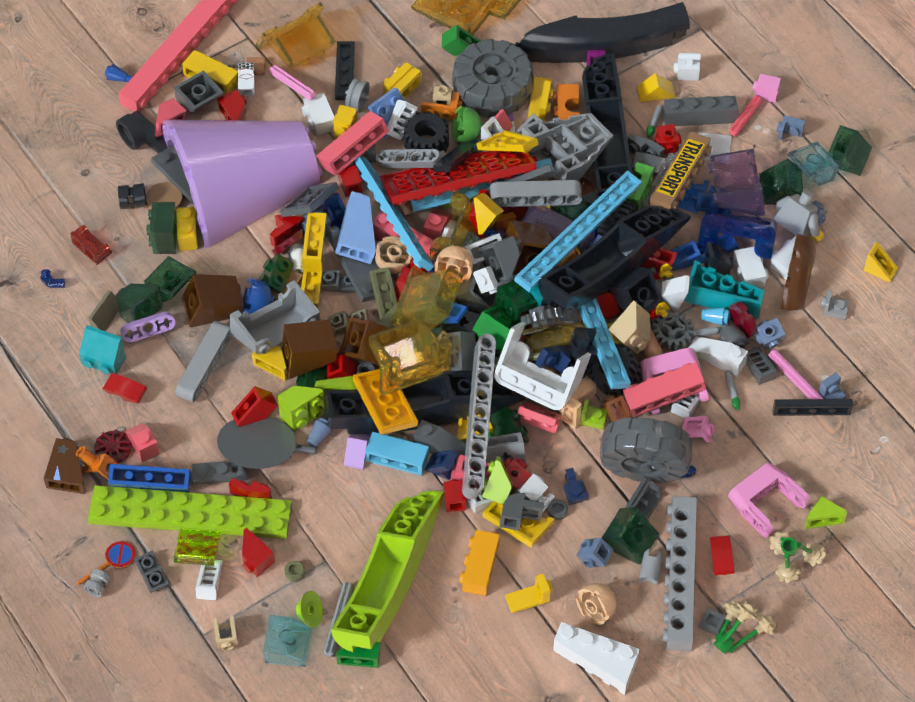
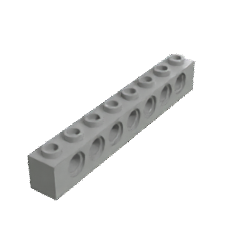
M673 496L672 504H668L667 515L671 516V521H667V533H670V539L666 540V551H670V556H666L665 568L669 569V574H665V587H668V593L665 592L664 605H668V611H664L663 623H667V629H663V641L667 642L666 649L691 651L693 643L697 498ZM678 535H682V536H684L685 538H679V537H677V536H678ZM677 553H682L684 556H679ZM676 571H682L683 574H678ZM675 589H681L683 592H677ZM675 607H681L683 610H676ZM675 625H679V626H681L682 628H681V629H677V628H675L674 626H675Z

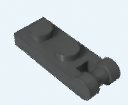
M231 461L192 464L193 485L230 482L232 478L243 481L248 479L246 467L239 466Z

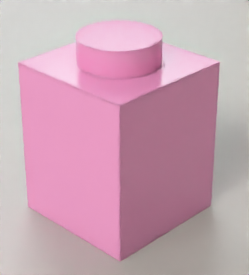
M760 74L758 81H754L752 90L762 100L775 103L781 78Z

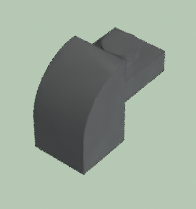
M525 493L510 495L503 503L499 527L519 530L521 518L541 521L544 503L524 500Z

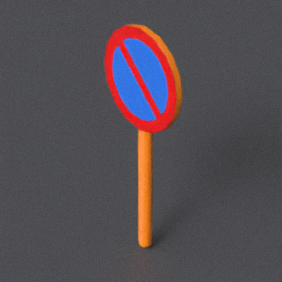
M118 541L112 543L105 552L107 562L97 569L103 570L109 565L115 568L129 566L134 561L135 549L128 542ZM91 573L77 581L76 584L80 585L87 579L91 578Z

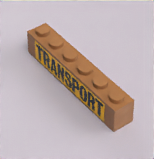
M693 132L689 133L650 197L649 206H659L660 209H678L679 201H683L686 189H690L692 179H696L699 168L704 166L706 156L709 157L711 154V138Z

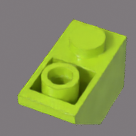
M496 456L495 461L491 460L487 471L490 474L488 479L484 480L482 497L503 504L512 488V481L501 457Z

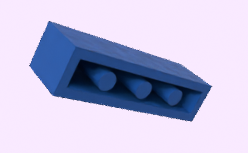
M110 464L108 484L111 487L190 493L192 472L190 469Z

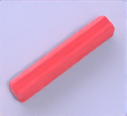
M757 95L752 97L731 126L730 135L734 137L739 135L760 106L761 97Z

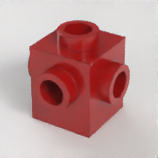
M669 124L656 127L654 142L665 148L664 154L678 152L682 139L680 133H677L675 125Z
M515 457L511 460L507 458L503 462L512 485L518 490L531 477V472L527 469V463L521 458L517 460ZM517 470L518 472L513 474L511 471Z

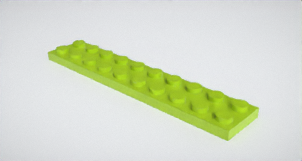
M94 485L88 523L243 536V530L247 527L256 537L287 539L292 502L291 500Z

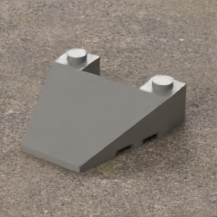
M591 113L569 116V119L562 120L559 117L553 118V121L548 122L537 120L523 126L521 132L523 135L535 137L538 140L539 145L533 147L529 151L530 154L545 147L557 159L554 167L557 174L554 177L555 180L579 181L613 138V135Z

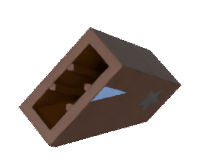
M56 438L44 475L46 488L85 494L86 490L80 460L76 456L77 446L75 441L69 438Z

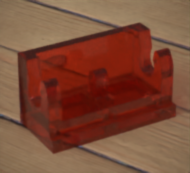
M82 225L70 233L72 244L98 265L112 254V250L107 244L101 243L88 229L85 230L87 227Z

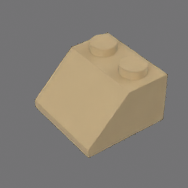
M633 300L608 330L638 354L646 348L647 343L650 341V314Z

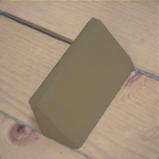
M108 290L88 317L91 327L105 331L121 309L122 304L112 291Z

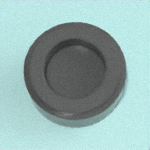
M555 499L549 503L548 515L555 518V520H561L566 517L568 506L563 500Z

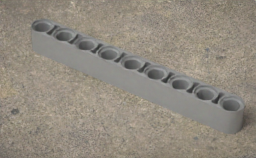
M490 334L481 335L474 349L462 493L468 499H475L479 496L484 487L496 348V340ZM473 449H477L480 453L474 452ZM471 467L477 468L478 471H474ZM469 485H474L477 489H472Z

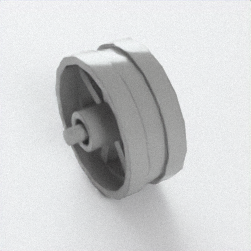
M357 78L352 80L348 91L346 90L345 92L347 94L345 106L355 108L358 113L362 112L367 100L369 101L370 99L368 97L370 90L368 81H361Z

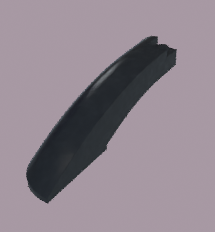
M683 2L650 12L620 17L578 18L575 15L530 30L524 34V38L520 43L516 42L514 46L520 47L528 55V59L531 62H587V50H605V54L614 53L615 59L671 46L674 38L686 35V30L690 29V21Z
M614 53L595 58L594 63L585 67L582 75L586 112L591 113L613 135L611 141L593 162L599 197L627 170L633 174Z
M648 206L618 220L613 228L580 255L540 277L539 290L542 298L549 306L557 303L565 310L570 307L577 309L608 291L613 283L633 267H640L690 220L691 216L674 208L660 209L659 206Z
M443 371V374L399 385L418 420V426L421 420L440 426L458 422L460 418L466 420L469 417L472 371ZM493 372L490 413L500 410L506 405L511 406L526 400V396L499 384L495 380V372ZM358 390L325 391L324 410L329 429H347L348 434L380 433ZM418 426L395 432L416 430Z

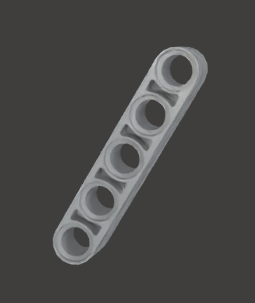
M577 180L495 182L490 185V198L499 207L577 205L582 201L581 183Z
M214 321L211 324L177 384L175 396L190 402L197 400L232 337L230 325Z

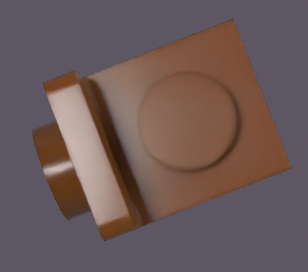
M613 395L604 399L605 404L601 405V408L606 409L612 422L632 417L623 396L616 398Z

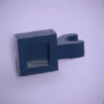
M573 467L565 469V478L568 484H565L563 489L569 505L588 501L589 496L583 480H576Z

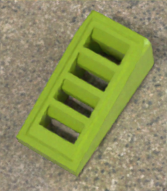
M353 376L316 381L314 388L322 389L324 396L326 390H357L352 380Z

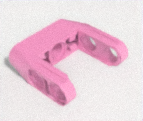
M684 348L642 360L640 365L643 381L645 382L650 377L661 376L668 370L674 371L679 369L684 364L695 362L702 375L695 350L693 348ZM707 390L697 393L701 402L709 401ZM660 408L652 410V415L659 414Z
M770 462L764 464L736 485L728 495L738 512L763 537L771 535L774 529L770 520L754 503L772 489L777 487L797 507L806 508L811 504V498L806 491L786 472Z

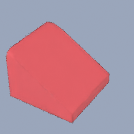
M501 109L495 118L503 130L509 131L512 128V123L505 111Z

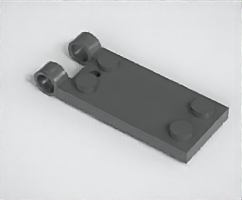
M174 145L152 157L151 163L194 205L182 164Z
M337 226L326 228L327 240L334 251L336 250L340 234ZM336 254L361 302L375 300L369 274L371 270L380 269L376 264L375 255L371 264Z

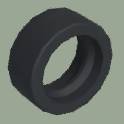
M128 113L116 121L117 130L129 148L135 150L147 142L143 127L132 114Z

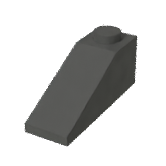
M421 420L414 434V443L420 442L429 446L430 454L453 450L458 454L456 459L460 455L465 456L466 444L440 426Z

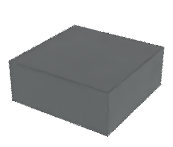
M707 608L699 628L717 636L725 622L726 616Z

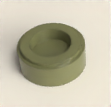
M299 561L289 562L285 566L286 578L291 582L301 581L305 576L304 565Z

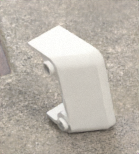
M520 322L509 331L494 373L495 380L499 384L553 410H560L567 404L580 384L591 354L586 353L578 358L575 366L566 368L562 376L544 368H539L536 364L528 361L530 356L528 345L519 341L525 326L524 322Z

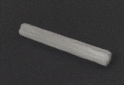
M343 583L324 647L325 656L333 657L335 655L338 643L332 636L331 628L352 596L354 590L352 583Z

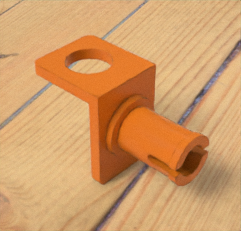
M81 446L76 452V456L86 463L82 469L83 473L98 471L107 480L109 474L106 471V465L108 463L118 464L106 453L94 455L85 446Z

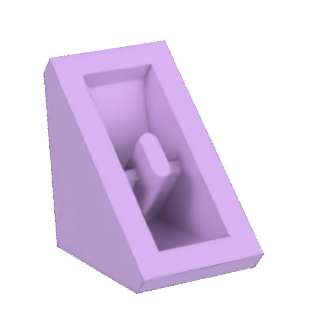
M350 434L347 440L344 466L364 469L366 462L365 450L371 434Z

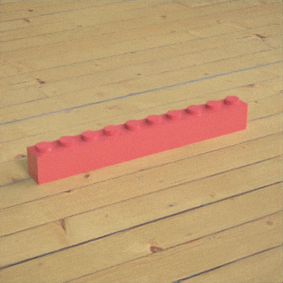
M201 0L118 93L120 105L134 112L136 110L140 112L142 108H145L148 101L158 93L163 84L167 83L169 77L178 70L194 49H197L199 43L208 36L214 26L218 25L219 20L228 13L232 5L236 4L238 0Z

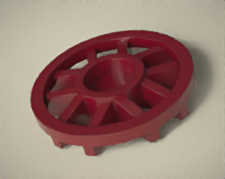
M117 429L105 433L102 432V435L96 438L95 454L98 455L99 452L104 451L101 454L106 453L112 459V455L117 454L118 458L113 460L119 463L129 456L131 441L124 432L117 431ZM119 452L126 453L121 457Z

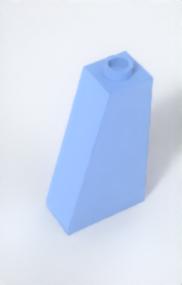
M352 191L346 205L335 254L371 264L376 248L370 197Z

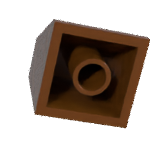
M510 220L505 238L513 236L519 244L520 252L512 275L520 273L529 262L553 241L545 225Z
M194 274L182 295L189 327L228 320L231 313L237 310L241 312L244 309L245 302L241 297V288L236 276Z
M350 317L339 354L383 368L390 367L392 370H397L401 360L402 349L406 344L407 333L372 321Z
M330 320L284 324L281 349L289 379L336 361L337 353L340 352V345L338 341H335V328L331 327Z

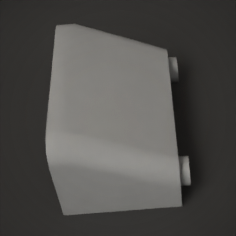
M295 280L286 284L288 290L284 295L282 292L279 293L278 300L249 315L245 311L242 315L237 310L230 314V332L237 340L256 354H266L270 349L282 343L284 324L319 321L320 311Z

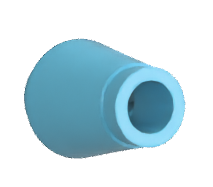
M725 307L703 309L701 319L724 326V324L728 325L730 311Z

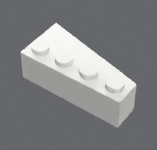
M561 622L555 636L553 651L574 664L584 667L588 673L600 677L604 683L619 689L618 691L624 695L638 662L640 650Z

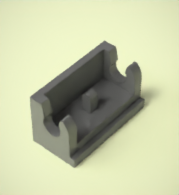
M459 331L447 333L448 371H473L474 349L476 346L475 332Z
M643 478L625 506L624 518L643 527L662 497V494L659 492L661 488Z

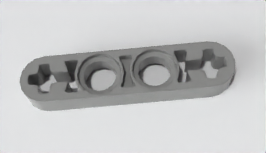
M387 149L378 152L376 155V161L382 168H433V165L442 159V156L436 149ZM405 156L403 160L397 161L399 157ZM421 156L419 160L413 161L415 157Z

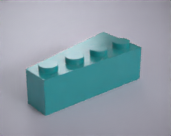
M695 260L690 274L688 293L684 302L708 308L725 307L729 310L730 305L739 301L747 306L748 310L746 311L748 315L751 314L754 318L758 319L765 290L744 281L738 282L733 279V276L728 274L724 276L717 273L716 269L710 266L708 268L701 266V262Z

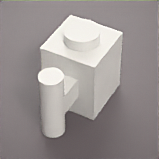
M679 53L677 62H674V73H677V80H699L701 53Z
M534 473L513 493H525L524 500L544 503L543 512L549 503L555 499V496L551 493L546 497L542 495L548 486L540 476Z

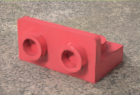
M528 402L522 404L518 410V414L521 415L520 421L552 433L557 432L562 415Z

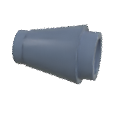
M319 418L318 421L314 422L306 441L310 446L317 447L332 432L329 429L328 421Z

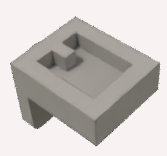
M828 290L827 297L823 296L821 307L824 308L823 315L845 320L849 300L831 297L832 291Z

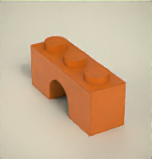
M557 84V91L553 92V102H557V105H554V116L559 117L560 120L569 119V116L580 115V112L568 111L578 109L579 84Z

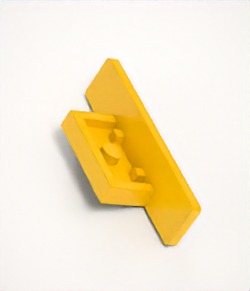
M535 77L527 119L532 114H535L545 122L546 114L550 113L551 110L549 99H553L552 79Z

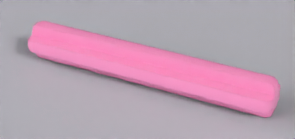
M277 65L269 68L271 75L308 100L316 97L314 90Z
M771 350L768 357L809 399H824L777 350Z

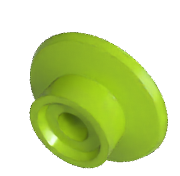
M314 591L306 592L296 605L298 618L311 628L319 626L323 616L322 601Z

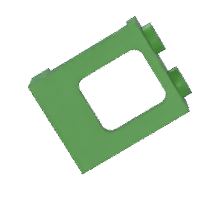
M639 162L635 164L634 176L641 180L642 183L635 193L633 192L626 199V201L636 204V211L645 206L652 190L654 167Z

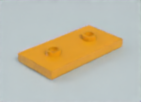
M390 367L353 375L352 380L381 435L418 426V420Z

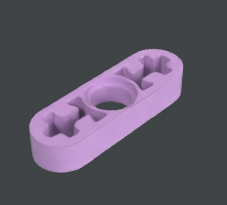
M161 312L124 324L120 329V334L124 341L134 342L173 329L175 319L170 312ZM168 318V324L165 325L164 319ZM146 323L153 324L150 331L143 330V326ZM129 329H131V331H132V332H131V334H132L131 336H128V334H127V333H128L127 330H129Z

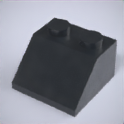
M635 266L610 286L616 303L623 310H626L634 300L643 309L650 312L663 301L650 268Z

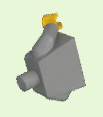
M804 190L801 196L799 194L786 196L776 202V209L773 210V213L777 212V214L773 218L774 221L795 235L797 233L804 236L810 235L809 238L811 240L816 238L818 243L822 240L824 233L819 230L818 208L810 202L813 193Z

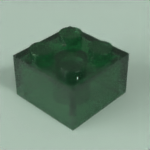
M152 202V209L148 210L150 224H147L146 229L147 236H149V247H152L153 254H176L177 213L175 202Z

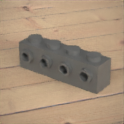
M736 96L664 99V125L734 123L738 115Z

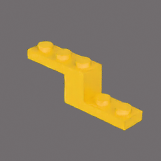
M312 212L307 215L302 255L303 277L301 289L312 303L319 308L327 214Z

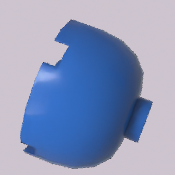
M256 278L249 279L248 283H251V285L244 292L243 299L246 310L243 312L247 311L250 315L273 303L274 296L271 295V288L265 281Z

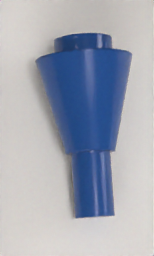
M114 63L111 66L108 65L105 71L107 80L129 82L133 77Z

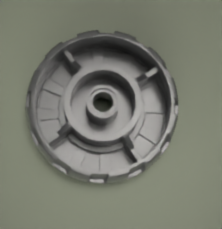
M486 39L467 46L457 56L452 72L453 90L459 93L460 100H463V106L474 109L479 116L495 117L501 109L508 116L510 113L521 109L526 104V100L530 98L534 83L533 67L528 59V55L520 47H516L513 43L504 40Z
M623 418L609 423L604 429L600 444V459L605 469L612 471L613 474L622 478H630L637 482H641L643 478H646L653 483H665V481L670 480L676 481L681 479L683 475H686L692 459V439L689 438V434L684 429L666 421L652 418Z

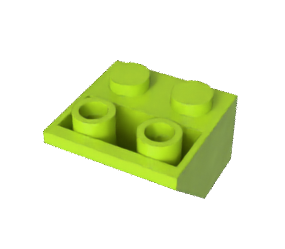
M292 386L278 395L280 417L293 432L304 428L307 423L321 417L325 412L322 389Z

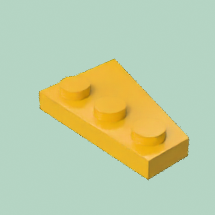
M507 130L476 143L478 150L517 151L523 153L529 152L533 147L539 145L535 137Z
M493 501L485 509L482 517L499 527L503 504ZM549 516L548 518L542 517L541 521L521 518L519 530L501 529L532 548L554 524L555 518Z

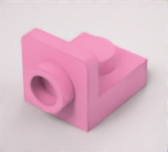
M707 416L685 417L683 429L689 434V438L703 437L706 443L711 442V437L714 434V425Z

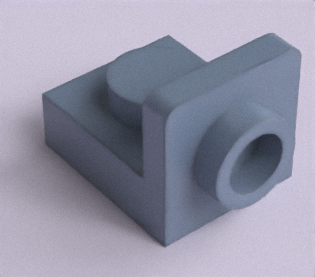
M784 115L783 121H779L776 132H779L778 139L782 140L784 132L802 137L805 120Z
M835 372L823 380L820 385L819 394L824 399H845L846 395L839 389L841 377Z

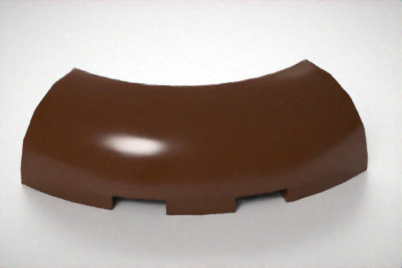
M797 233L787 274L791 277L787 276L780 307L782 310H798L805 304L816 255V247L812 240L802 234Z

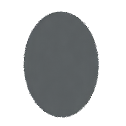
M267 417L264 420L242 427L237 426L235 420L228 422L220 430L217 444L220 452L229 461L246 468L264 469L277 466L288 460L295 451L296 438L293 431L286 424L275 418Z

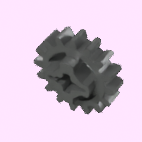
M551 305L530 309L529 314L521 317V321L525 323V326H532L533 329L554 325L556 324L555 320L564 316L561 307L552 308Z
M668 311V315L665 318H656L655 323H653V333L658 342H661L662 348L667 345L668 350L672 347L678 350L679 346L685 348L686 343H691V338L694 335V325L691 324V319L685 320V314L678 316L679 313L676 311L675 315H672L671 311Z

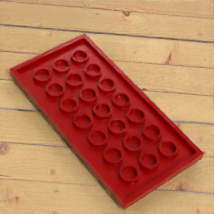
M486 150L471 154L451 172H435L434 168H410L379 177L392 204L401 205L412 199L422 200L424 196H439L445 191L455 192L466 186L476 187L479 183L483 182L493 183L499 178H513L516 174H525L536 170L537 166L528 152Z

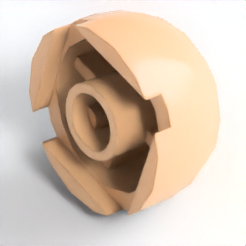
M395 236L383 238V241L378 242L375 252L377 266L380 269L389 267L390 274L401 273L404 267H408L412 256L406 251L407 247L399 240V237Z
M452 245L444 248L438 254L434 267L436 273L438 274L439 272L442 275L443 280L459 284L463 280L470 278L474 263L469 251L463 247Z
M592 583L578 591L579 596L576 597L578 609L584 617L588 614L593 619L591 621L592 624L602 625L614 615L617 609V601L614 592L609 587L601 583Z

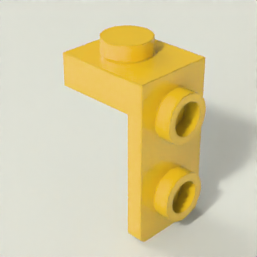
M544 573L536 575L534 586L506 594L505 599L510 612L515 613L550 602V592L553 591L550 580H546Z

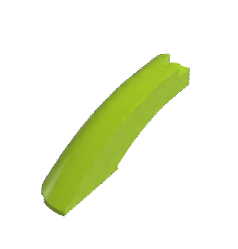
M444 491L419 492V495L412 498L409 496L405 497L392 508L377 532L372 552L352 596L331 628L334 640L342 648L353 652L356 647L372 649L375 642H381L400 609L417 573L441 507Z

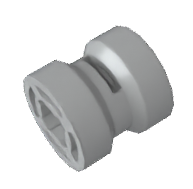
M93 569L90 574L91 579L85 583L84 590L95 597H101L104 593V587L108 585L111 577L102 570Z

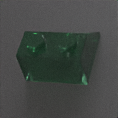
M168 256L144 280L149 295L164 303L172 299L190 281L192 276L196 274V271Z
M130 283L128 286L121 288L116 294L119 314L127 323L152 316L164 308L158 284Z
M636 507L620 508L602 536V539L613 549L614 553L636 564H641L644 552L652 547L659 533Z

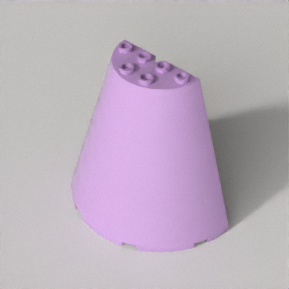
M163 121L162 130L167 147L169 148L174 145L190 187L194 207L198 212L197 220L205 249L292 201L308 186L321 184L320 176H323L320 165H317V158L314 152L316 151L314 141H310L309 128L304 127L301 121Z

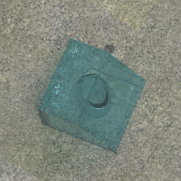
M818 142L788 152V156L817 185L821 186L834 181L839 165Z
M269 615L263 649L264 662L306 667L311 628L291 617Z

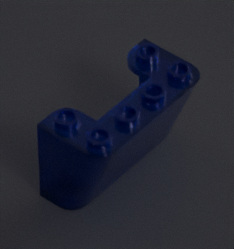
M710 208L702 218L697 245L706 247L707 242L716 244L718 233L756 240L754 246L755 254L761 258L771 259L778 225L776 221L770 218Z

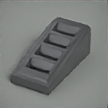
M759 347L749 350L746 364L758 385L776 379L777 370ZM754 354H757V355H758V356H755V357H752V358L749 357V356L754 355Z

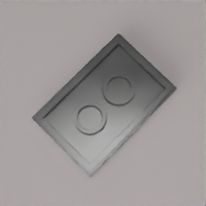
M332 182L308 186L281 209L282 217L312 213L339 189L338 183Z

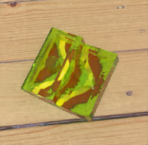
M180 529L177 538V548L174 554V563L214 566L221 533Z

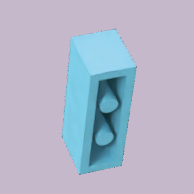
M372 432L365 450V457L368 462L422 476L429 458V446L420 442H410L401 437L395 438L387 434L381 435L380 433Z

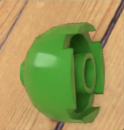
M458 107L455 113L459 114L457 119L453 118L452 138L456 137L453 141L462 143L476 139L479 133H481V127L483 126L479 114L472 108Z

